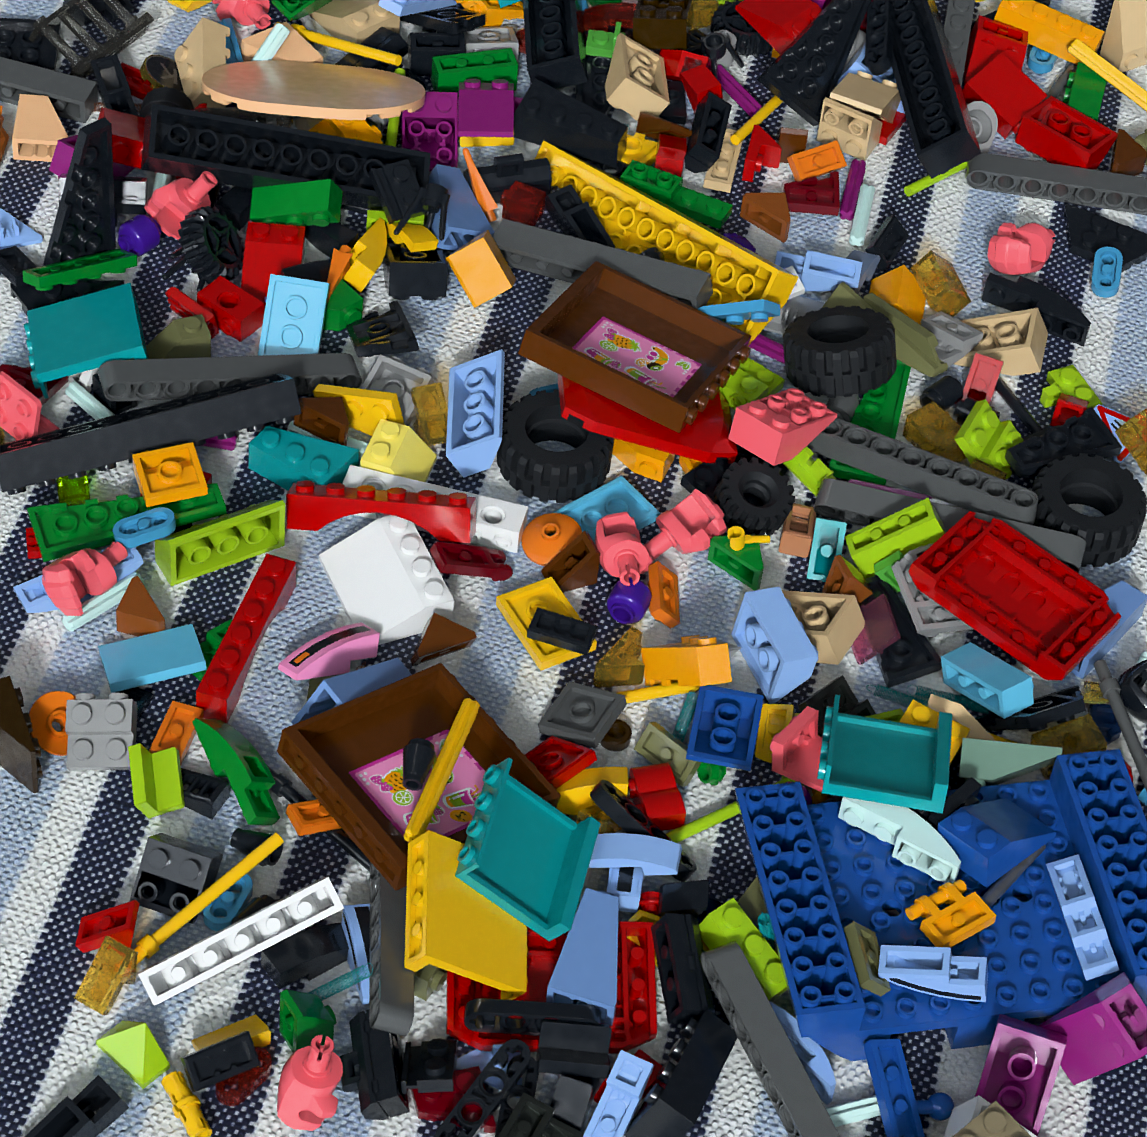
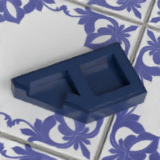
M1090 702L1088 708L1087 752H1095L1118 739L1121 730L1110 705Z

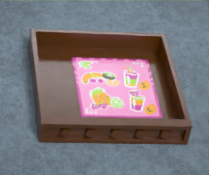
M595 261L526 329L518 354L680 433L687 424H693L698 411L701 413L704 411L709 399L713 400L719 388L725 387L730 375L734 376L740 363L744 364L747 361L751 352V348L748 347L751 335Z
M442 663L282 729L277 749L278 754L395 891L407 886L409 842L403 836L463 700L466 698H470L473 701L476 700L461 686L456 677ZM479 707L477 716L426 831L430 830L465 844L467 839L466 829L473 820L476 810L474 804L477 797L481 794L484 785L483 776L491 765H497L507 758L513 760L509 775L555 808H557L561 795L537 770L535 764L529 761L517 748L515 742L509 739L499 728L495 720ZM414 738L430 741L434 745L436 758L423 783L422 789L418 791L406 789L402 784L403 748Z

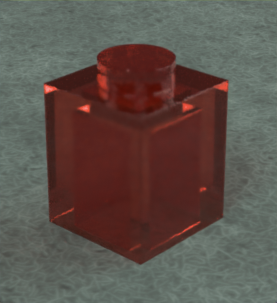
M515 181L509 190L506 189L501 196L500 205L503 206L502 218L535 226L544 213L546 192Z

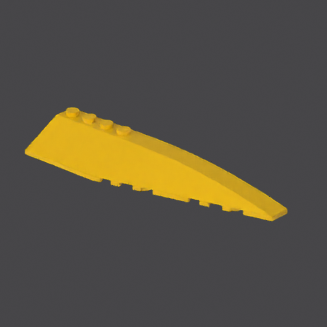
M543 140L535 159H548L551 168V186H558L561 189L571 184L582 202L587 201L616 246L615 248L640 254L649 248L657 247L659 252H663L666 262H673L681 266L710 273L713 294L706 306L765 299L780 304L781 310L786 304L798 276L652 196ZM768 317L767 322H752L749 319L744 320L742 325L730 326L751 335L749 346L773 317Z

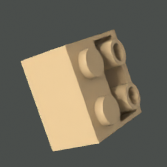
M825 97L816 141L827 144L837 140L842 152L865 161L879 143L883 122Z

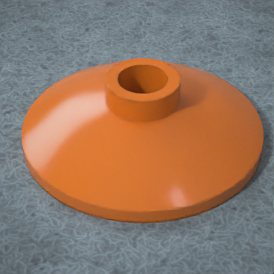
M547 513L538 516L523 531L521 540L523 551L534 563L546 566L582 533L581 527L573 518L565 514Z
M53 691L42 695L34 702L29 711L33 732H30L31 737L38 739L41 749L57 756H67L68 735L65 732L67 700H75V695L64 691ZM52 722L59 723L61 731H56L52 727Z

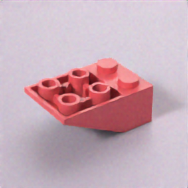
M789 388L736 407L728 439L771 465L776 466L792 460L837 418L838 414L828 409L824 403L814 401L805 396L803 391Z

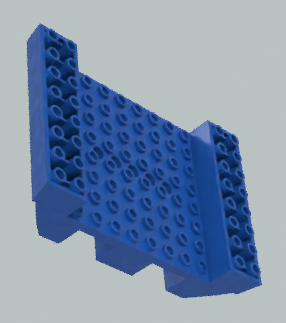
M1120 749L1057 755L1049 780L983 786L980 788L977 796L979 803L1007 798L1056 832V837L1045 844V850L996 901L997 904L990 908L997 915L994 924L951 947L952 956L987 957L988 983L986 1002L938 997L917 992L889 982L891 990L881 997L866 989H862L859 986L844 927L855 921L874 931L880 949L881 945L935 947L920 930L921 922L926 918L920 916L911 921L906 916L905 909L913 905L914 900L922 895L930 896L937 892L938 887L944 884V882L937 881L930 875L912 866H907L900 860L892 857L894 845L881 841L876 836L858 827L851 826L846 821L838 818L842 801L807 805L800 782L735 788L737 805L767 914L769 915L771 929L801 1038L809 1037L817 1044L849 1061L867 1060L863 1045L870 1039H890L892 1034L945 1028L951 1049L990 1045L1000 1014L1021 1021L1027 1018L1056 1015L1125 972L1147 1005V820ZM957 789L947 790V797H950ZM1079 854L1119 967V971L1087 981L1046 866L1048 863ZM959 869L956 881L961 879L966 884L967 890L962 893L964 897L973 892L982 897L995 883L993 882L986 888L961 869ZM1026 895L1029 901L1021 902L1014 898V896ZM944 903L938 906V908L942 910L948 907L949 904L947 905ZM896 909L899 915L889 916L884 911Z

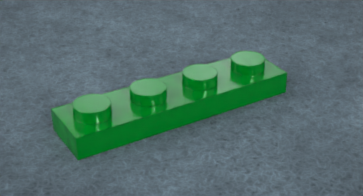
M115 249L23 270V282L34 286L36 290L47 291L53 289V285L57 284L73 285L83 278L99 279L102 277V274L109 272L114 274L124 273L126 268L137 266V255L123 249Z

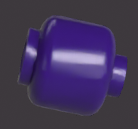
M139 214L120 225L118 229V244L121 249L140 257L159 245L161 228L154 218Z
M629 578L630 586L622 584L620 580L614 585L606 605L612 618L621 624H634L645 616L650 606L652 594L647 585L641 580L633 585L632 578Z

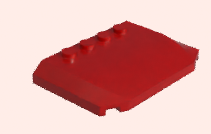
M557 374L561 417L568 419L569 414L584 421L582 428L590 432L704 463H715L717 457H727L728 463H733L738 454L736 443L728 439L732 426L729 403L720 390L713 400L709 399L702 413L698 411L693 424H687L678 433Z
M969 511L911 564L908 572L914 584L922 593L1043 679L1062 681L1118 625L1121 615L1119 612L1114 615L1107 604L1109 598L1103 590L1010 525L995 518H992L991 522L974 518L976 512Z
M619 921L617 1003L614 1022L611 1026L612 1032L608 1054H619L621 1050L627 1052L656 1039L655 952L651 931L654 922ZM527 927V992L513 1000L546 1002L547 987L568 932L549 942ZM627 936H637L640 946L633 943ZM447 971V1035L480 1051H492L493 1044H504L511 1039H519L529 1046L530 1052H537L539 1036L486 1033L468 1029L464 1024V1008L466 1003L476 998L501 999V990ZM509 1016L508 1018H511V1019H521V1018H523V1017H522V1016Z

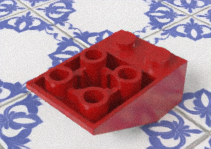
M979 15L969 37L964 84L1001 52L1022 71L1028 44V31Z

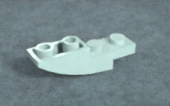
M848 797L842 798L838 818L846 821L851 826L858 827L876 836L881 841L894 845L892 857L900 860L903 864L912 866L930 875L937 881L944 883L956 881L961 865L960 859L947 841L917 813L907 807Z

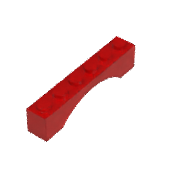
M304 480L293 483L286 494L287 529L318 531L328 523L344 516L358 513H383L411 521L427 530L439 541L470 543L476 533V497H467L465 493L455 492L449 495H440L432 490H422L415 493L406 492L403 488L377 490L370 485L351 488L345 487L341 483L315 485L312 481Z
M266 554L196 690V707L203 709V718L216 719L228 723L239 701L248 670L262 637L277 614L285 609L296 587L295 561Z

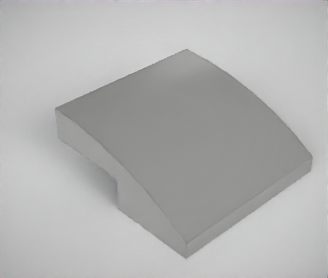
M942 311L921 319V326L935 334L938 345L935 347L939 360L947 363L948 367L968 354L983 338V332Z

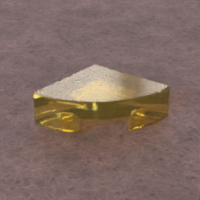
M1084 681L1082 690L1084 703L1104 704L1109 702L1101 693L1100 683Z

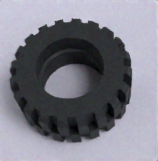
M842 305L835 308H820V310L815 312L812 310L803 317L795 318L783 334L786 377L795 388H799L804 393L810 392L813 396L820 397L825 395L828 398H836V396L852 397L853 394L858 393L862 395L868 393L871 389L876 390L880 388L883 383L886 384L897 368L894 326L884 314L880 312L875 313L870 308L862 309L860 306L844 307Z
M546 390L537 391L534 396L528 394L520 398V402H514L503 414L502 442L497 451V465L506 481L509 480V484L515 490H522L524 496L531 499L534 496L539 498V501L547 503L548 500H556V503H565L567 499L574 501L582 497L583 494H588L597 489L606 480L611 466L614 438L582 428L584 421L569 414L568 419L561 417L559 390H554L550 393H546ZM559 441L575 449L555 452L545 450L537 446L536 443Z
M1079 453L1077 457H1073L1072 454L1061 457L1060 461L1055 459L1048 463L1046 467L1039 471L1037 478L1034 480L1032 491L1038 496L1034 526L1073 534L1083 538L1087 545L1081 567H1086L1087 565L1102 567L1106 562L1110 565L1119 561L1120 558L1126 557L1132 548L1135 547L1147 512L1146 494L1142 491L1143 487L1138 479L1134 480L1133 474L1127 468L1123 470L1120 468V464L1113 460L1109 462L1104 460L1103 456L1095 455V457H1089L1088 454ZM1068 505H1087L1097 509L1105 516L1084 515L1073 510Z

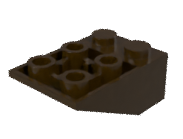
M638 0L633 16V40L649 49L687 50L694 0Z
M10 676L0 678V766L31 792L38 793V779L43 778L41 764L38 759L41 757L38 739L31 738L29 733L33 732L29 713H23L21 707H24V700L20 687L14 688Z

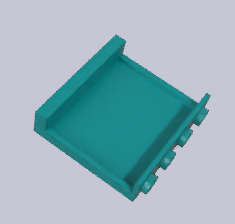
M131 283L27 311L29 323H25L24 328L28 338L26 343L30 353L28 355L32 369L30 373L35 389L41 388L44 399L49 398L48 381L99 368L107 361L128 360L132 358L134 360L148 359L139 307Z
M835 694L833 707H826L820 763L817 779L823 780L822 793L943 814L949 784L952 714L939 712L936 729L838 712L840 695Z
M507 758L497 765H491L483 776L484 785L481 794L477 797L474 804L476 810L473 820L466 829L467 839L457 858L459 864L455 877L550 942L572 928L601 823L590 816L577 824L510 776L509 771L513 760Z

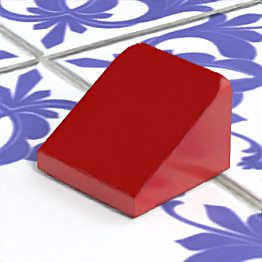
M1061 393L1050 425H1063L1067 419L1073 416L1077 418L1082 416L1084 411L1087 410L1089 402Z

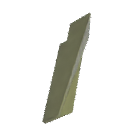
M842 282L822 308H835L842 305L844 307L860 306L862 309L870 308L875 313L880 312L891 321L895 329L897 360L929 377H935L948 370L947 363L939 360L935 347L938 345L935 334L872 292L865 295L862 299L847 284Z

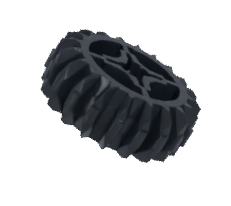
M734 0L732 3L725 1L724 6H718L711 19L710 31L713 33L719 30H728L734 34L737 39L735 51L738 55H744L746 58L749 55H753L758 58L759 54L767 55L768 51L773 50V47L734 9L742 1Z
M209 206L201 207L186 215L185 219L180 222L181 229L178 230L181 239L178 242L182 245L183 250L181 253L187 259L186 264H190L191 272L197 273L199 280H205L207 284H210L219 276L229 281L238 276L239 271L243 268L244 255L242 252L244 247L241 245L243 238L239 237L237 233L238 228L233 226L232 218L227 219L224 211L219 212L217 207L210 208Z

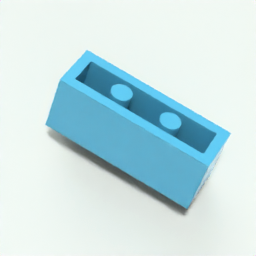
M969 642L941 656L943 683L1003 719L1034 704L1032 677L977 645Z

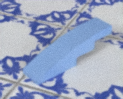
M1079 854L1046 864L1086 981L1119 971L1117 960Z

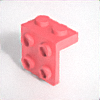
M1 371L0 427L14 437L15 440L59 430V427L41 414V401L13 378Z
M807 706L798 716H794L787 727L773 737L770 744L772 771L822 792L823 780L817 779L822 746V737L818 736L819 710Z

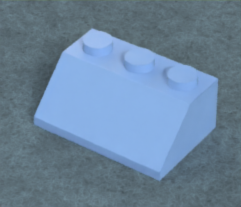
M779 586L745 592L731 635L737 646L741 647L740 652L768 703L774 704L811 677L818 661V651L815 645L810 642L802 622L797 619L789 599L785 598Z

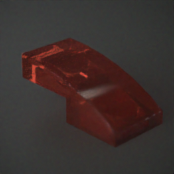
M608 3L585 9L583 15L584 31L602 30L608 32L609 25L616 26V22H622L621 27L633 29V16L637 4Z

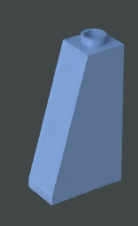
M436 164L429 176V183L445 187L450 195L447 205L444 240H439L441 209L438 213H435L431 228L432 233L439 240L437 248L456 251L486 230H489L493 236L494 230L460 168Z
M1123 580L1103 590L1109 598L1108 606L1114 615L1119 612L1121 619L1118 625L1071 671V673L1081 679L1088 675L1094 668V663L1101 660L1143 614L1147 595Z
M395 658L324 679L291 723L293 725L412 674L399 658Z
M585 889L575 914L572 928L568 932L549 981L546 1002L594 1006L601 1012V1023L610 1026L614 1022L617 1003L619 897L612 896L602 890Z

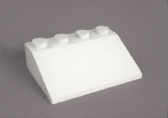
M394 515L378 518L319 554V561L350 623L362 622L379 632L378 645L422 633L433 613L453 621L454 599L413 522Z

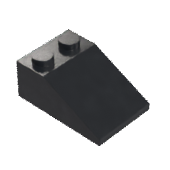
M387 238L386 253L382 263L385 288L388 296H392L397 300H407L410 296H421L424 300H437L438 297H446L448 262L442 249L436 248V250L410 252L405 243L395 244L391 238Z

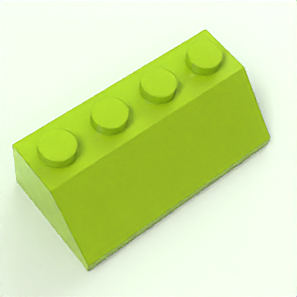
M267 500L259 504L250 505L242 510L222 515L205 523L193 525L185 530L170 534L165 538L155 540V562L170 586H174L285 546V503L283 500Z

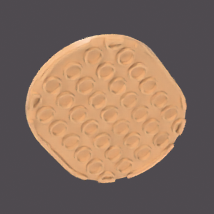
M280 60L246 61L221 65L205 72L201 83L202 92L205 95L211 94V99L222 105H229L233 102L237 103L238 109L251 112L336 120H366V117H371L374 114H378V117L381 119L399 117L401 112L407 109L409 113H413L425 104L426 94L425 88L419 82L393 72L356 66Z

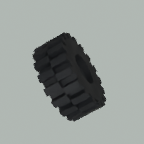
M754 457L751 458L749 463L746 458L740 459L738 464L733 462L726 469L715 488V497L713 499V502L725 514L723 520L726 526L730 523L733 526L742 527L745 535H752V533L764 535L766 533V535L770 536L775 530H779L795 502V496L792 495L794 487L793 485H787L790 480L786 474L784 476L779 474L782 469L777 465L772 469L769 467L770 463L766 461L760 464L758 463V458ZM743 493H751L757 496L763 506L751 504L745 499Z

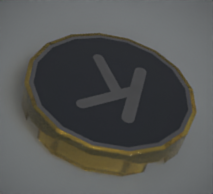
M150 55L145 58L141 65L140 73L144 81L148 80L151 83L150 87L152 90L169 87L184 93L174 60L161 55Z

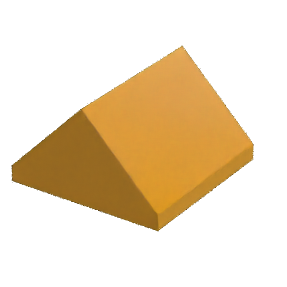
M489 230L484 231L445 257L474 308L512 288L517 280Z
M905 265L899 266L871 280L869 293L872 292L921 325L927 289Z

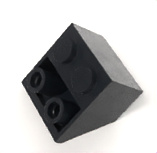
M409 33L407 36L409 69L415 76L432 75V57L466 53L464 33Z
M163 833L148 837L130 901L136 900L140 903L139 906L173 917L215 882L223 854ZM199 914L192 918L188 923L193 924L196 921Z

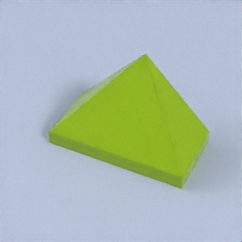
M122 1020L96 1040V1045L142 1089L170 1069L167 1058L145 1022Z

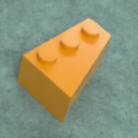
M688 635L682 636L680 643L641 648L645 686L657 684L670 686L672 682H678V686H706L732 682L728 643L717 642V637Z

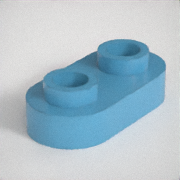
M1033 46L1029 53L1027 65L1037 74L1048 73L1053 69L1058 57Z
M1102 247L1095 253L1091 289L1099 297H1112L1119 290L1123 256L1114 247Z
M158 507L121 519L113 527L115 542L121 543L125 548H135L139 545L165 538L176 529L175 516L172 510Z
M248 874L244 875L203 909V921L209 929L220 931L232 925V919L248 904L253 893V882ZM237 890L240 891V893L234 894L231 891Z

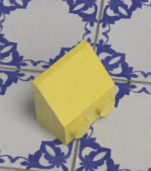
M380 419L360 460V467L426 482L436 462L437 455L410 426Z

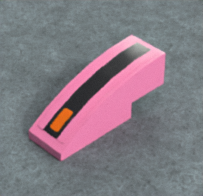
M362 622L328 631L293 651L279 663L278 670L296 681L350 672L351 661L377 657L380 633Z

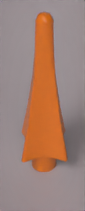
M464 148L463 155L467 164L473 194L489 223L496 221L497 218L493 209L498 208L480 176L469 150Z
M342 245L339 250L333 248L326 282L330 283L327 303L351 267L350 259L353 253H351V248L347 245Z

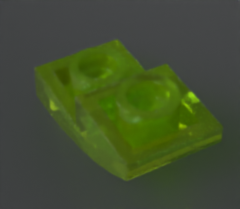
M88 472L87 475L75 479H69L68 475L57 478L59 503H67V506L85 504V500L91 499Z

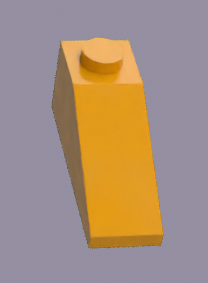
M614 438L612 454L632 472L659 482L663 481L675 459V454Z

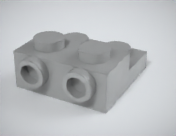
M513 26L477 27L473 31L461 32L464 33L466 53L512 48L516 61L519 63V42Z
M380 354L360 389L397 393L404 423L406 426H409L417 410H423L436 386L431 373L421 367L414 369L395 356L388 358Z
M78 693L75 695V700H67L65 732L68 735L66 768L69 771L130 770L128 747L136 744L138 705L135 701L128 699V694L110 693L108 694V699H95L96 696L94 694Z

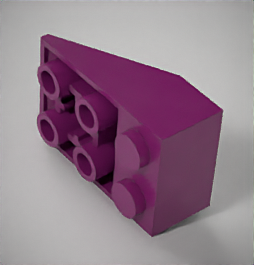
M426 92L425 104L413 113H409L408 109L401 112V148L430 153L429 171H432L436 164L458 168V92Z
M1125 972L1039 1025L1040 1027L1068 1035L1060 1066L1073 1085L1138 1060L1147 1054V1005Z

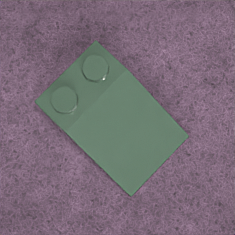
M963 738L959 781L961 784H964L972 777L981 784V787L998 785L1054 764L1056 756L1062 755V748Z

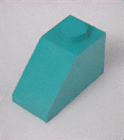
M815 516L806 579L826 582L834 557L836 555L842 556L847 526L846 521Z

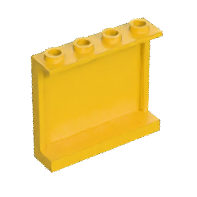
M430 830L426 831L408 843L404 968L416 972L430 964L501 990V999L513 1000L526 993L528 983L527 926L455 877L459 864L457 858L465 845L464 843Z

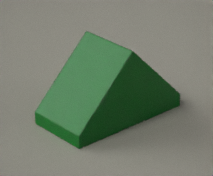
M714 536L710 542L707 560L754 591L760 589L764 567L759 543L745 544L742 550L735 551L730 547V539L727 536Z

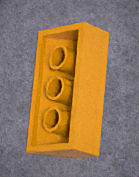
M1002 0L994 18L995 21L1028 31V44L1075 65H1078V62L1081 61L1068 52V48L1074 40L1079 39L1094 52H1097L1105 36V31L1034 0Z

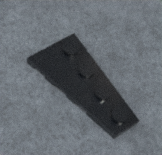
M877 575L866 578L865 580L873 594L862 601L859 607L864 617L865 627L886 687L890 688L941 670L940 656L924 635L917 633L911 615L887 581L881 580Z

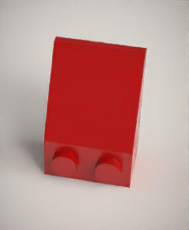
M743 0L734 8L779 54L822 11L819 5L811 0Z
M248 221L241 289L265 303L266 306L264 297L268 293L270 274L280 275L282 269L304 263L306 226Z

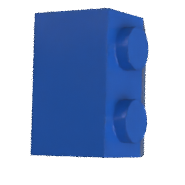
M711 685L700 686L686 759L751 771L764 695Z
M1007 798L960 807L938 823L937 832L947 841L960 859L961 865L959 869L986 888L1056 837L1054 830Z

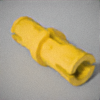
M174 1071L166 1075L162 1079L161 1084L172 1101V1111L175 1117L180 1118L189 1137H210L212 1129L200 1109L201 1102L196 1095H193L181 1071H178V1073Z

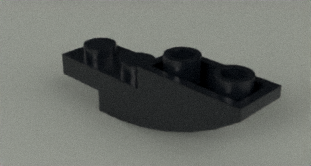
M993 273L989 274L981 300L1012 312L1038 308L1048 334L1084 347L1091 322L1074 305L1052 290L1025 277L1020 276L1018 281L1014 282Z

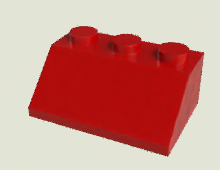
M1050 96L1023 116L1015 142L1027 151L1042 157L1048 163L1096 170L1117 139L1118 133L1055 97Z

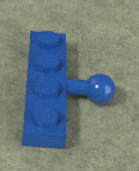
M870 1039L863 1045L886 1137H925L920 1114H929L931 1118L937 1121H944L951 1116L954 1102L946 1093L937 1092L932 1094L928 1100H915L900 1039Z

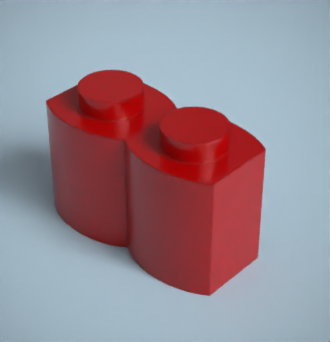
M666 762L630 768L627 798H632L635 806L662 831L683 826L686 810L670 764Z

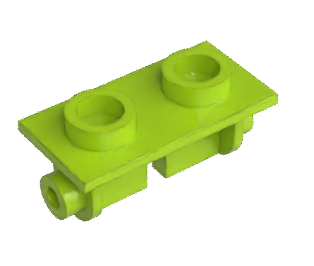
M806 446L792 460L786 461L783 464L817 497L822 480L837 478L833 475L835 472L830 470L819 458L816 460L812 458L814 453Z

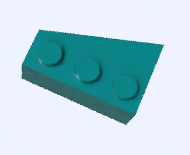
M266 426L249 442L248 468L288 491L293 483L304 480L312 481L315 485L342 484L349 466L359 467V449Z

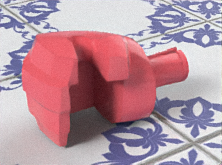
M212 0L213 4H219L216 8V14L220 20L223 18H234L241 25L250 26L255 24L261 30L266 29L271 24L269 21L271 17L267 14L270 8L269 0Z
M203 171L195 181L189 178L174 180L154 190L152 196L147 200L144 209L149 217L154 218L158 222L162 232L168 237L179 240L181 236L178 230L181 229L180 222L185 219V216L201 207H210L211 201L208 192L216 186L217 179L211 172Z
M1003 223L999 227L997 235H993L989 241L987 254L989 263L994 270L1008 275H1024L1037 272L1042 269L1051 255L1052 246L1055 242V239L1052 238L1055 237V234L1051 229L1036 223H1027L1019 228H1016V225L1013 223Z
M694 489L688 497L670 511L666 510L656 518L660 533L644 544L650 554L652 561L670 547L676 548L681 554L704 551L710 547L711 539L714 536H721L727 531L723 520L725 514L707 494Z
M619 512L606 515L597 521L594 544L600 552V565L611 576L620 578L622 584L630 586L629 578L632 577L633 585H635L640 580V574L647 572L648 566L653 564V561L647 549L641 543L639 530L636 528L634 518L630 517L628 512Z
M114 541L102 553L86 548L53 561L42 569V584L47 596L66 616L83 615L80 600L86 594L98 596L114 587L117 583L114 567L128 556L127 550L121 543H115Z
M323 1035L315 1036L311 1041V1046L294 1051L283 1066L277 1093V1116L293 1129L313 1131L321 1126L325 1118H332L336 1113L338 1099L332 1093L342 1077L343 1063L341 1058L333 1052L334 1042L328 1036H326L324 1046L320 1045Z

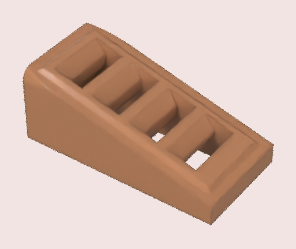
M793 503V508L783 523L779 552L807 558L813 539L816 512L814 507Z

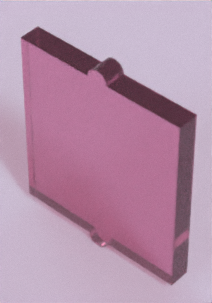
M881 594L866 606L862 605L860 607L865 624L852 644V649L859 665L864 664L877 654H882L885 648L901 638L887 596Z

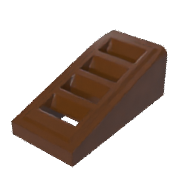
M645 112L639 114L636 132L645 134L646 137L658 140L659 134L680 138L692 136V131L686 127Z

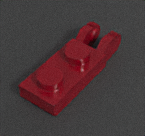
M436 542L429 550L440 573L492 578L493 581L500 580V582L509 579L513 574L511 566L504 565L506 560L504 552L497 551V549Z

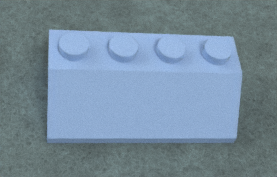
M502 349L450 368L446 457L463 478L490 469L502 442L505 352Z

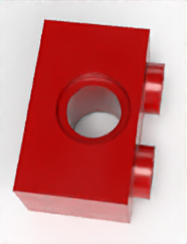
M219 276L197 293V303L214 314L218 328L239 342H242L263 325L265 303L222 276Z

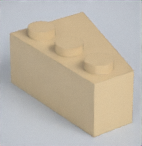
M202 17L185 42L176 49L174 59L183 91L192 101L194 108L201 103H207V113L220 115L227 105L213 101L211 94L205 95L202 92L201 83L205 72L212 68L226 65V58H230V49L226 48V37L230 36V28Z

